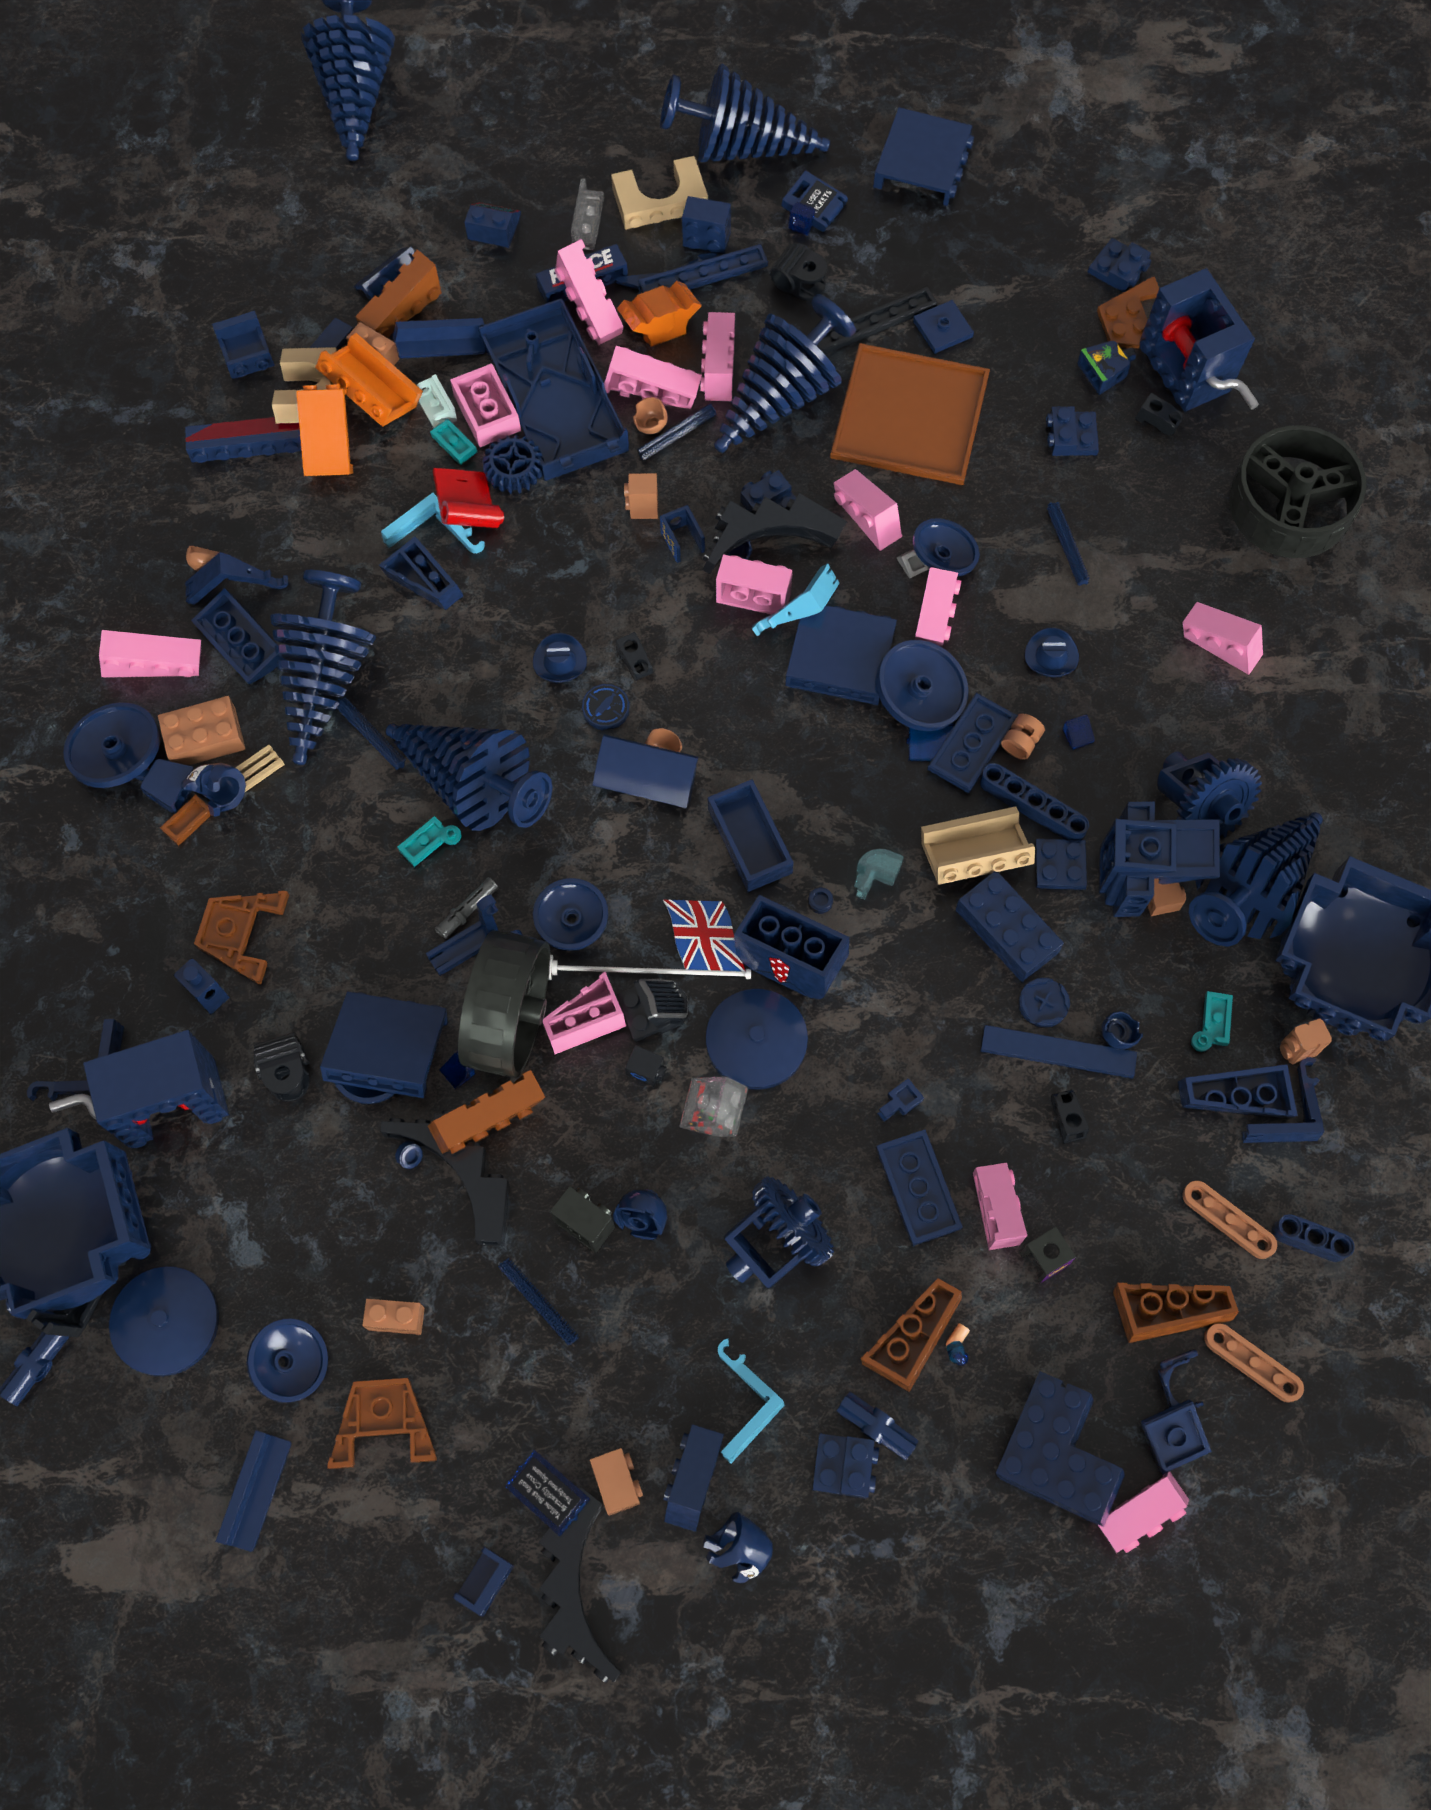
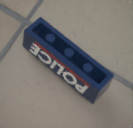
M617 244L585 255L586 259L591 257L594 264L595 278L601 279L604 287L616 283V277L628 276L627 262ZM556 266L536 273L537 286L545 303L561 298L563 302L570 300L566 294V285L563 281L560 282L556 276Z

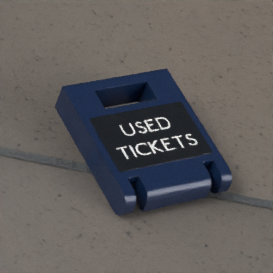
M805 170L783 198L781 207L824 232L842 210L848 198L845 194ZM802 187V190L805 192L798 199L795 195Z

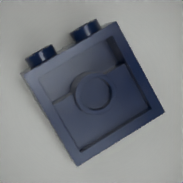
M1111 238L1089 266L1088 273L1124 293L1130 286L1134 287L1139 280L1140 273L1148 269L1151 263L1149 259L1151 252L1133 242L1128 247Z
M1075 406L1052 407L1051 412L1046 415V427H1050L1047 443L1048 447L1052 448V456L1098 455L1096 412H1075Z
M778 470L774 473L772 471L766 472L761 477V481L755 484L753 482L747 483L742 488L740 502L746 510L751 512L756 502L761 504L765 497L784 508L790 499L795 501L796 497L791 492L792 486Z
M819 1433L812 1491L867 1499L869 1492L874 1493L876 1476L871 1475L872 1464L878 1463L879 1447H874L875 1440Z

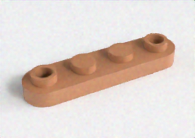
M1192 1181L1184 1188L1182 1197L1187 1206L1253 1256L1259 1259H1266L1276 1252L1277 1240L1269 1231L1201 1181ZM1192 1192L1199 1194V1200L1192 1198ZM1259 1241L1264 1243L1265 1250L1258 1248L1257 1243Z
M1214 1324L1206 1330L1204 1339L1209 1349L1284 1402H1293L1301 1398L1304 1392V1385L1301 1379L1224 1324ZM1215 1334H1218V1335L1221 1336V1338H1222V1342H1221V1343L1215 1342V1340H1214V1335H1215ZM1284 1384L1290 1385V1393L1284 1391Z

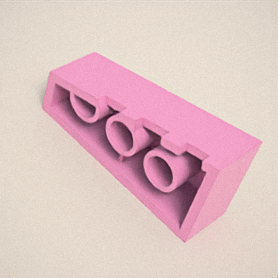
M581 239L558 251L555 273L559 281H563L567 288L565 290L570 301L574 300L577 305L576 311L582 321L585 320L588 325L587 331L590 338L596 340L598 345H601L622 334L624 326L611 299H605L604 297L606 296L605 287L601 279L595 278L594 264L591 257L586 259L583 253L585 245Z
M616 346L605 378L604 387L606 393H610V390L618 391L620 396L624 397L634 394L641 396L642 400L647 397H656L663 404L691 409L702 375L692 370L674 366L669 362L654 359L649 355H642L628 348Z

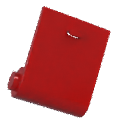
M433 468L443 524L498 528L503 523L504 512L500 509L499 505H492L488 481L484 472Z

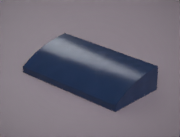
M225 588L191 620L248 684L261 679L278 667L277 661L286 660L276 654L275 646L279 644L235 596Z
M604 734L597 759L593 786L687 808L691 800L698 757Z

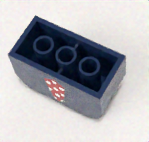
M761 895L757 897L734 933L736 954L747 967L804 996L814 999H821L825 996L849 956L848 936Z

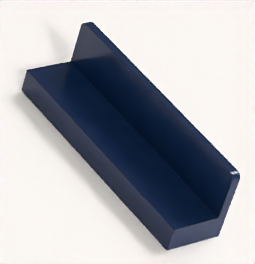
M483 318L396 322L393 339L399 358L484 354L485 348L481 340L479 327L485 324Z
M255 1431L215 1542L250 1552L254 1551L292 1445L290 1441Z

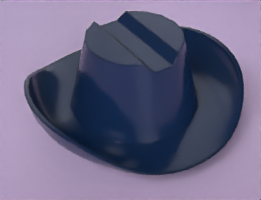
M1045 628L1038 631L1029 640L1025 649V660L1032 670L1043 676L1061 677L1076 669L1079 662V652L1075 642L1068 633L1058 628Z
M555 633L545 637L536 648L533 656V668L536 674L554 683L568 682L584 672L587 665V656L582 645L573 636L565 633Z

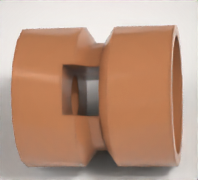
M1019 714L1013 722L1011 730L1004 736L1001 742L1002 748L1015 758L1028 759L1035 748V743H1038L1045 731L1043 724L1031 715Z

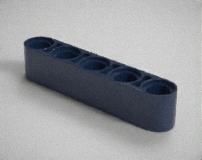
M991 763L984 768L980 785L985 792L1010 807H1017L1020 813L1065 840L1084 839L1089 828V821L1084 815L999 764ZM987 776H995L998 780L992 781ZM1014 788L1018 793H1011L1008 789ZM1029 801H1036L1039 803V806H1033ZM1056 813L1060 816V818L1055 819L1051 817L1050 814ZM1071 826H1077L1081 831H1074Z

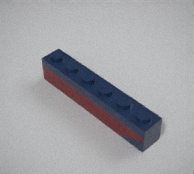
M275 417L185 427L186 451L192 463L302 451L299 423H276Z

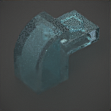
M875 849L864 854L857 865L856 872L859 875L854 887L858 888L856 897L866 900L874 879L893 886L902 867L904 856L886 849Z

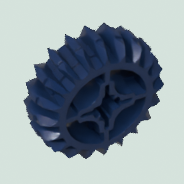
M517 434L514 438L506 435L505 440L498 438L497 444L491 443L490 449H486L485 456L483 457V471L487 481L491 482L494 488L499 487L501 492L508 489L510 494H512L513 490L521 493L522 488L529 491L530 484L536 486L537 479L542 477L541 460L537 459V457L541 456L543 462L544 457L539 446H534L533 440L528 441L526 436L519 439Z

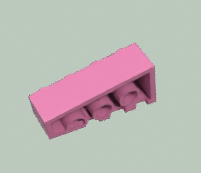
M708 312V321H704L703 335H707V340H703L702 354H706V358H702L701 371L705 372V377H701V391H705L706 401H732L735 313Z
M102 630L99 652L102 677L199 676L201 640Z

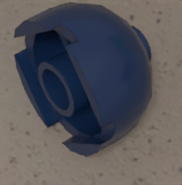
M638 1189L626 1193L617 1204L613 1213V1219L618 1227L623 1230L624 1226L633 1230L630 1235L645 1240H654L658 1234L661 1236L668 1218L666 1205L657 1193L650 1189Z

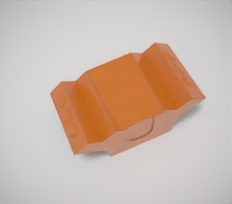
M676 281L670 288L660 286L638 294L632 302L624 300L617 307V310L630 328L635 332L642 333L644 340L652 347L685 335L688 320L702 305L685 283Z

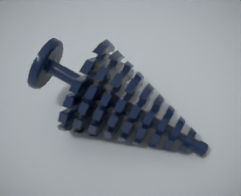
M321 0L329 9L340 12L341 19L337 15L326 16L327 21L322 17L314 20L315 27L308 23L303 27L305 35L301 32V40L305 46L307 56L312 62L311 66L320 85L322 95L325 97L326 105L332 112L330 115L335 123V129L341 135L339 136L342 146L347 148L346 157L348 160L356 161L359 159L358 147L363 146L365 140L363 135L367 133L372 108H375L376 105L375 98L379 94L380 85L384 78L383 75L387 69L386 64L389 62L391 49L394 47L395 36L388 27L380 22L366 18V25L360 18L354 15V13L366 10L371 5L372 0Z
M724 64L719 65L714 75L706 105L679 98L681 79L674 74L670 77L661 111L660 128L669 129L676 112L702 118L697 155L699 162H707L710 155L712 161H720L723 156L725 160H733L736 155L738 159H745L750 154V151L752 158L760 157L763 151H765L764 156L769 157L774 155L778 144L777 154L779 156L786 155L790 145L792 155L799 154L803 145H805V153H812L814 148L824 152L829 149L830 140L828 138L817 137L818 132L812 127L809 129L808 134H806L807 126L804 121L800 119L796 126L794 114L789 112L785 117V108L779 104L774 108V100L768 96L763 100L762 91L757 88L752 91L751 83L743 80L741 83L740 76L737 73L732 72L729 76V68Z
M816 294L811 301L812 307L821 320L807 337L779 316L767 315L764 322L765 328H762L759 334L760 339L756 342L753 349L754 355H751L749 358V369H745L742 375V379L745 382H739L737 387V393L741 398L734 396L731 401L732 407L740 416L731 410L727 411L725 417L731 426L729 427L722 423L720 431L723 435L714 443L717 451L724 453L729 448L731 442L735 445L743 442L742 438L738 435L739 433L747 438L755 435L754 430L748 423L762 431L767 428V424L760 417L774 424L780 420L776 413L785 417L792 413V410L789 408L790 406L793 409H799L804 406L805 403L803 401L811 402L817 398L816 394L823 395L830 390L829 388H835L842 383L841 376L836 371L835 366L817 347L831 329L843 337H851L856 332L853 322L834 302L821 294Z
M305 570L303 572V580L323 589L318 618H307L293 614L270 615L271 624L280 628L273 630L274 640L286 644L276 645V654L282 658L294 661H277L278 669L282 672L298 676L297 678L280 676V683L284 687L305 692V694L290 691L282 692L283 700L303 706V709L285 707L286 716L301 719L300 723L287 722L288 730L298 733L297 738L289 737L290 745L295 747L292 762L297 765L306 764L307 750H314L317 742L309 740L310 735L321 736L324 731L323 728L312 726V722L328 723L331 715L315 711V708L335 710L339 704L337 701L318 695L343 697L347 690L330 683L350 684L354 679L353 675L341 670L358 671L361 662L354 659L365 658L369 650L362 646L373 645L376 636L370 634V632L332 621L337 592L356 593L361 588V582L345 575L321 570Z
M394 723L389 724L386 728V735L396 740L394 744L405 754L414 768H417L418 773L421 776L424 775L425 781L437 791L436 794L443 799L442 801L450 807L449 809L465 827L469 826L470 830L481 831L494 826L507 811L509 819L516 826L527 828L535 824L542 817L549 805L553 789L552 780L545 772L538 770L528 772L529 760L525 759L530 757L529 749L526 746H521L526 743V740L521 734H515L514 732L516 731L481 728L479 730L468 727H433L411 724L398 726Z
M1313 812L1309 816H1301L1295 820L1284 822L1282 826L1269 827L1251 835L1240 837L1226 846V843L1220 844V877L1218 879H1211L1206 891L1198 894L1189 906L1190 920L1196 931L1207 941L1225 947L1236 945L1244 937L1247 923L1251 922L1258 911L1259 914L1247 937L1261 939L1267 928L1275 920L1278 922L1270 938L1281 935L1292 923L1320 832L1319 826L1323 822L1322 816L1317 812ZM1205 879L1195 880L1197 891Z

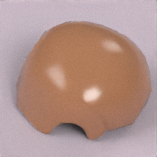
M656 397L644 398L636 404V414L633 416L634 423L642 433L655 434L660 432L667 423V411L660 399Z
M189 546L186 552V561L192 569L198 572L219 552Z
M664 728L652 730L645 741V744L676 752H681L682 743L679 737L672 731Z

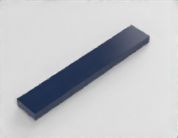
M758 244L638 280V284L642 293L660 286L670 288L676 281L685 283L690 290L768 267V260L762 245Z
M985 1025L983 1029L980 1052L1132 1079L1135 1076L1137 1052L1119 1050L1113 1047Z

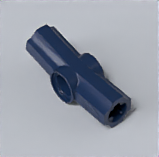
M851 1392L845 1396L837 1410L841 1416L861 1428L860 1431L867 1437L875 1440L878 1444H883L903 1460H906L911 1455L919 1441L895 1424V1420L877 1407H871Z

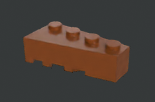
M417 249L412 255L414 259L408 266L405 263L401 266L399 276L393 282L389 280L383 286L382 294L379 297L375 295L355 316L357 324L361 322L389 338L394 332L396 322L408 321L441 294L436 265Z
M529 1070L523 1073L514 1083L510 1080L492 1091V1094L485 1093L471 1101L470 1105L464 1104L430 1123L428 1128L441 1153L443 1154L450 1150L454 1154L466 1147L465 1142L471 1139L477 1142L489 1135L488 1130L495 1127L499 1131L511 1124L510 1119L518 1116L520 1120L532 1114V1108L545 1098L532 1071Z
M937 1278L914 1302V1305L877 1341L870 1351H867L862 1356V1365L910 1392L962 1299V1291Z
M1117 1283L1113 1290L1128 1343L1233 1321L1239 1313L1230 1286H1179V1284L1163 1286L1150 1283H1141L1140 1285Z

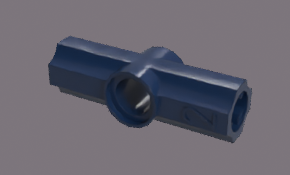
M42 1331L33 1345L25 1348L17 1357L14 1363L15 1369L0 1387V1396L13 1405L18 1406L35 1382L41 1381L48 1374L52 1367L53 1358L69 1337L47 1335Z

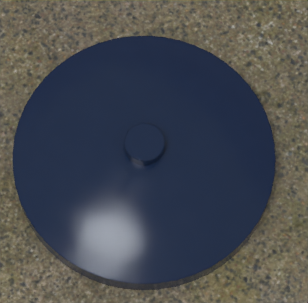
M909 640L899 643L888 651L878 666L876 687L880 700L886 710L897 721L909 728L919 731L944 729L952 724L966 707L968 683L965 673L958 661L948 651L934 643L924 640Z
M113 703L102 706L84 716L70 731L64 745L66 766L78 781L91 787L109 788L124 784L140 775L154 760L160 747V729L152 715L141 706L131 703Z
M749 989L729 996L717 1006L707 1025L706 1047L711 1063L722 1077L742 1088L767 1089L785 1082L798 1070L807 1050L808 1034L801 1013L791 1001L773 991Z
M159 1267L148 1270L132 1279L122 1289L114 1302L109 1320V1333L112 1345L123 1362L141 1373L151 1376H170L183 1372L200 1361L214 1342L219 1325L217 1300L207 1283L188 1270L177 1267Z

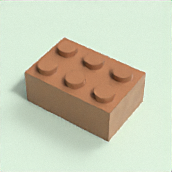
M229 696L158 715L166 754L171 762L189 766L246 750L236 708Z

